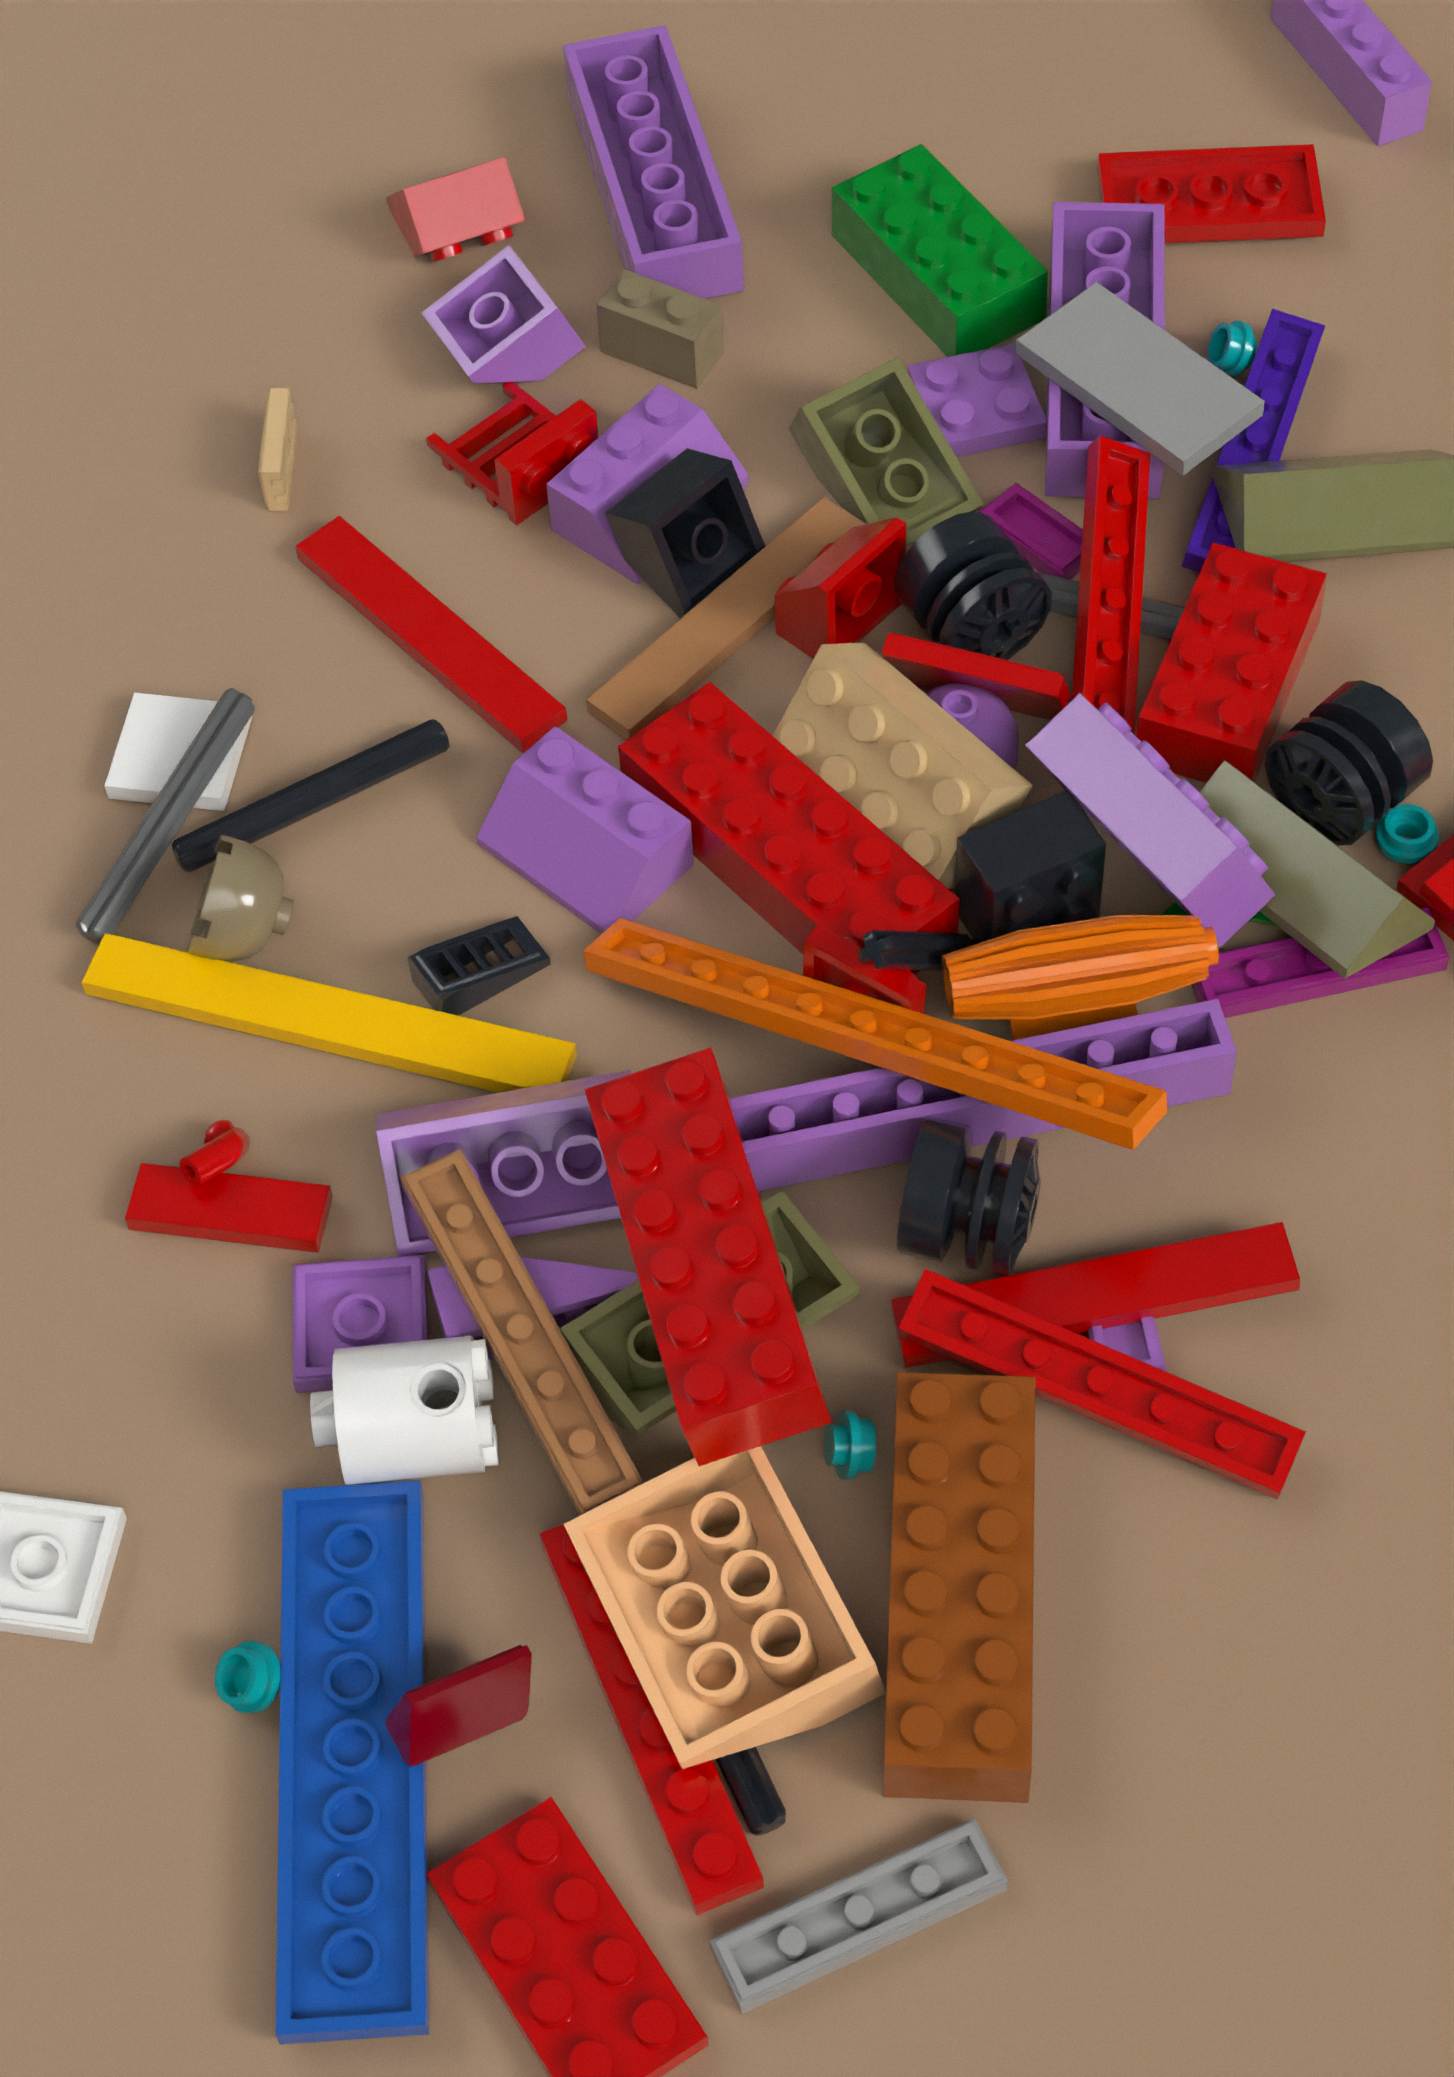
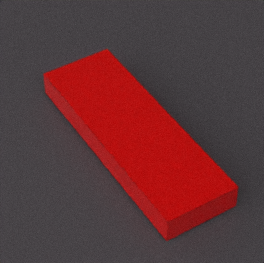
M141 1163L125 1220L129 1230L319 1253L333 1196L330 1185L221 1173L204 1184L195 1187L184 1178L180 1167Z

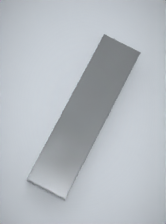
M972 1818L709 1940L710 1949L742 2015L1007 1891L1008 1880L976 1819Z

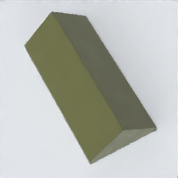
M1428 449L1214 465L1212 470V476L1235 547L1239 550L1286 562L1454 548V455Z
M1223 761L1199 792L1210 804L1209 808L1220 819L1225 817L1250 843L1249 847L1269 867L1261 877L1276 895L1259 911L1344 979L1433 930L1435 920L1227 761Z
M783 1191L763 1202L799 1320L804 1330L858 1296L861 1292V1287ZM639 1280L560 1328L562 1335L609 1420L638 1436L676 1412Z

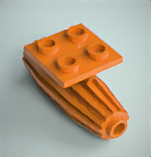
M1115 915L1015 931L942 955L943 986L947 1007L952 1019L1008 1020L1012 1039L1018 1040L1138 1015L1137 1002L1206 980L1209 976V966L1217 965L1219 962L1218 943L1213 927L1203 928L1201 920L1197 916Z

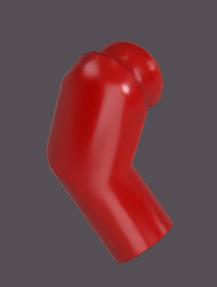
M218 1120L211 1124L205 1131L204 1145L180 1159V1169L184 1178L192 1186L198 1187L234 1166L245 1156L249 1149V1136L244 1130L235 1127L228 1120Z

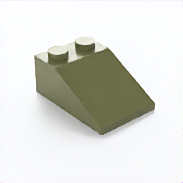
M899 357L801 406L789 427L791 434L816 477L839 505L866 524L895 517L900 518L906 522V547L914 544L920 536L937 523L956 514L974 512L984 505Z

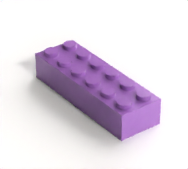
M666 25L563 45L567 94L623 268L704 299L744 291L742 241Z
M1053 202L1049 316L1091 285L1098 282L1165 330L1164 204ZM1049 378L1047 386L1045 496L1085 497L1088 446L1099 436L1149 452ZM1152 453L1150 456L1148 499H1160L1164 462Z

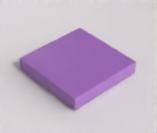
M424 1255L293 1265V1384L296 1393L333 1390L332 1366L335 1349L429 1340L427 1265Z

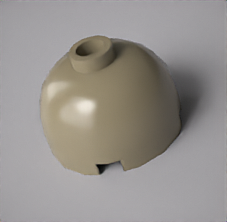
M220 835L214 853H217L213 870H208L190 933V935L194 936L188 944L187 952L213 960L233 962L249 959L262 951L272 932L284 935L294 900L283 897V873L278 863L267 852L248 842Z

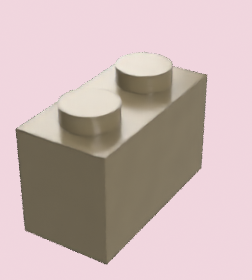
M626 269L622 271L597 303L601 352L697 389L724 353L722 307L720 304Z

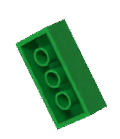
M922 144L831 187L832 236L947 357L988 349L1046 319L1048 270Z

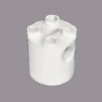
M472 1336L335 1349L332 1366L333 1390L312 1392L310 1395L311 1425L315 1447L338 1445L341 1470L346 1485L485 1472V1466L499 1465L498 1437L496 1425H493L491 1407L490 1405L482 1406V1401L494 1400L491 1359H488L485 1339L474 1340ZM450 1405L448 1408L437 1410L442 1406Z

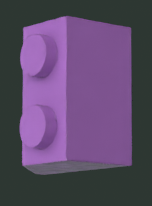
M510 245L422 312L423 316L473 383L542 381L586 347L562 312Z

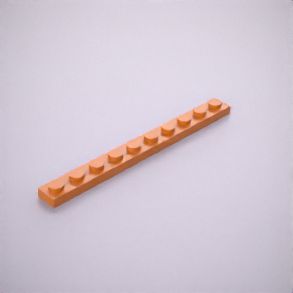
M619 918L583 950L586 971L1134 1150L1167 1113L1166 1090L623 918Z

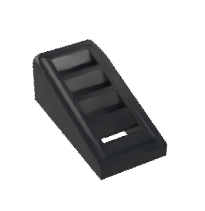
M518 916L437 943L408 957L412 981L433 1010L457 1016L551 965L550 957ZM514 939L525 954L514 958L504 944ZM493 951L501 963L492 966L484 955ZM473 962L479 971L470 974L465 966ZM453 973L456 979L447 981L445 977Z

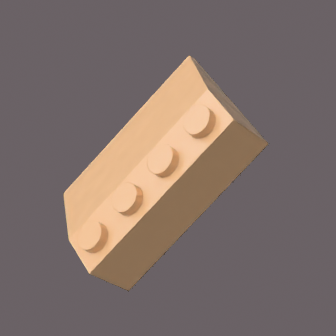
M761 1446L702 1466H698L696 1459L693 1458L564 1523L682 1769L824 1726L886 1694L876 1663Z

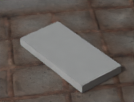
M1098 282L1091 285L1016 339V354L1182 476L1263 416L1264 400Z

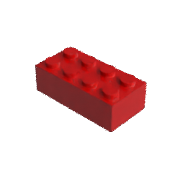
M1212 543L1138 716L1136 737L1141 742L1146 740L1170 765L1169 769L1174 774L1207 783L1225 760L1254 782L1256 781L1267 749L1270 746L1319 623L1327 573Z

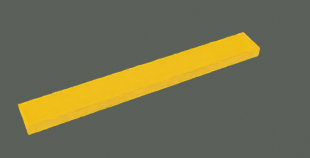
M107 933L104 934L81 982L85 995L496 1093L568 1081L577 1057L576 1043L223 960H213L192 953Z

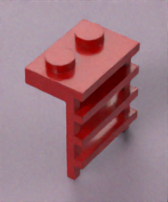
M506 382L502 385L503 394L512 401L450 444L435 432L426 438V443L431 450L442 458V464L446 469L451 471L455 468L464 476V482L468 487L473 489L477 486L486 494L487 502L493 507L497 505L503 507L508 512L509 520L517 526L548 504L546 484L599 437L596 410L582 399L556 416L517 384ZM530 415L534 417L472 462L468 460ZM496 473L497 478L491 479L490 476Z

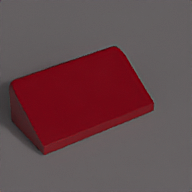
M520 1644L407 1691L384 1722L405 1764L409 1767L417 1766L521 1721L527 1715L529 1708L532 1653L528 1646Z

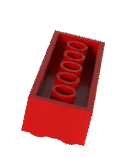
M710 681L618 746L620 772L691 821L693 856L800 953L803 954L804 940L818 924L839 936H847L854 939L863 948H865L863 935L872 930L958 933L959 898ZM909 970V971H911V972L915 975V974H917V973H918L919 971H921V970Z
M710 1047L584 1089L679 1422L698 1466L832 1423L732 1104L712 1048Z

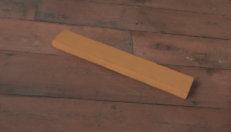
M824 496L586 699L587 713L625 740L632 737L671 709L775 619L774 595L786 579L792 576L796 577L814 562L824 546L837 542L853 527L865 525L866 523Z
M461 1149L400 1177L402 1188L478 1329L486 1340L492 1355L579 1516L644 1484Z

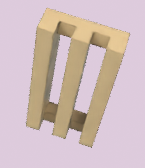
M270 388V392H267L258 474L265 507H268V511H288L297 435L293 404H290V388Z

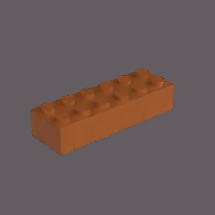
M897 1372L884 1747V1797L1029 1803L1032 1772L1035 1377Z

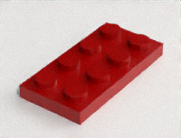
M1314 144L1098 153L1097 171L1101 203L1164 204V243L1324 237L1326 217Z
M552 1797L544 1800L426 1873L431 1888L549 2077H661L709 2046L708 2036Z

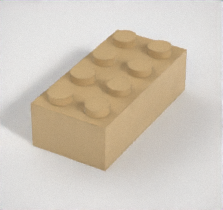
M866 643L821 644L772 735L948 889L956 887L957 837L1018 812L1033 786Z

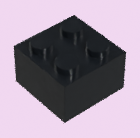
M1069 790L957 837L955 895L959 898V918L973 939H982L985 942L1019 930L1100 917L1106 843Z

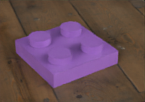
M1015 343L907 366V373L956 457L1046 438L1047 420L1022 359L1016 354Z

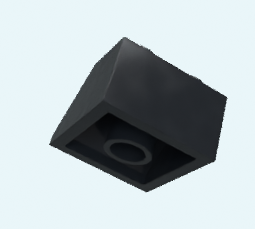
M689 448L681 452L605 512L625 561L680 619L765 547L732 460Z

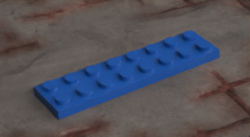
M421 1480L283 1490L276 2037L279 2044L282 2045L429 2035L426 1762L414 1767H409L405 1764L384 1724L389 1713L407 1691L426 1684L424 1499Z

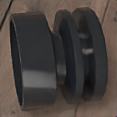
M977 511L956 514L934 525L914 542L902 557L894 575V593L921 628L927 629V634L934 643L1004 660H1009L1029 644L1043 627L1051 610L1052 591L1038 572L1034 571L1028 560L1018 554L1012 541L991 516Z
M1358 680L1345 682L1310 713L1308 718H1302L1288 732L1276 740L1267 749L1265 769L1269 784L1280 802L1336 845L1344 846L1355 843L1388 814L1389 808H1395L1431 776L1434 761L1427 736L1418 720L1405 705L1382 687Z
M926 1117L916 1140L904 1188L897 1233L898 1252L942 1262L951 1247L954 1235L966 1237L965 1262L967 1268L975 1270L979 1268L987 1243L992 1242L994 1243L993 1273L1011 1276L1018 1255L1030 1238L1041 1187L1038 1167L1039 1141L1021 1136L1011 1165L1005 1164L1006 1133L995 1131L986 1146L983 1157H972L970 1125Z

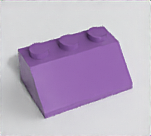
M659 383L546 484L551 529L626 578L639 584L643 579L625 561L606 517V511L687 448L732 460L742 488L749 483V475L704 410Z
M556 726L512 764L477 835L479 846L600 934L619 918L629 921L636 919L694 865L691 821Z

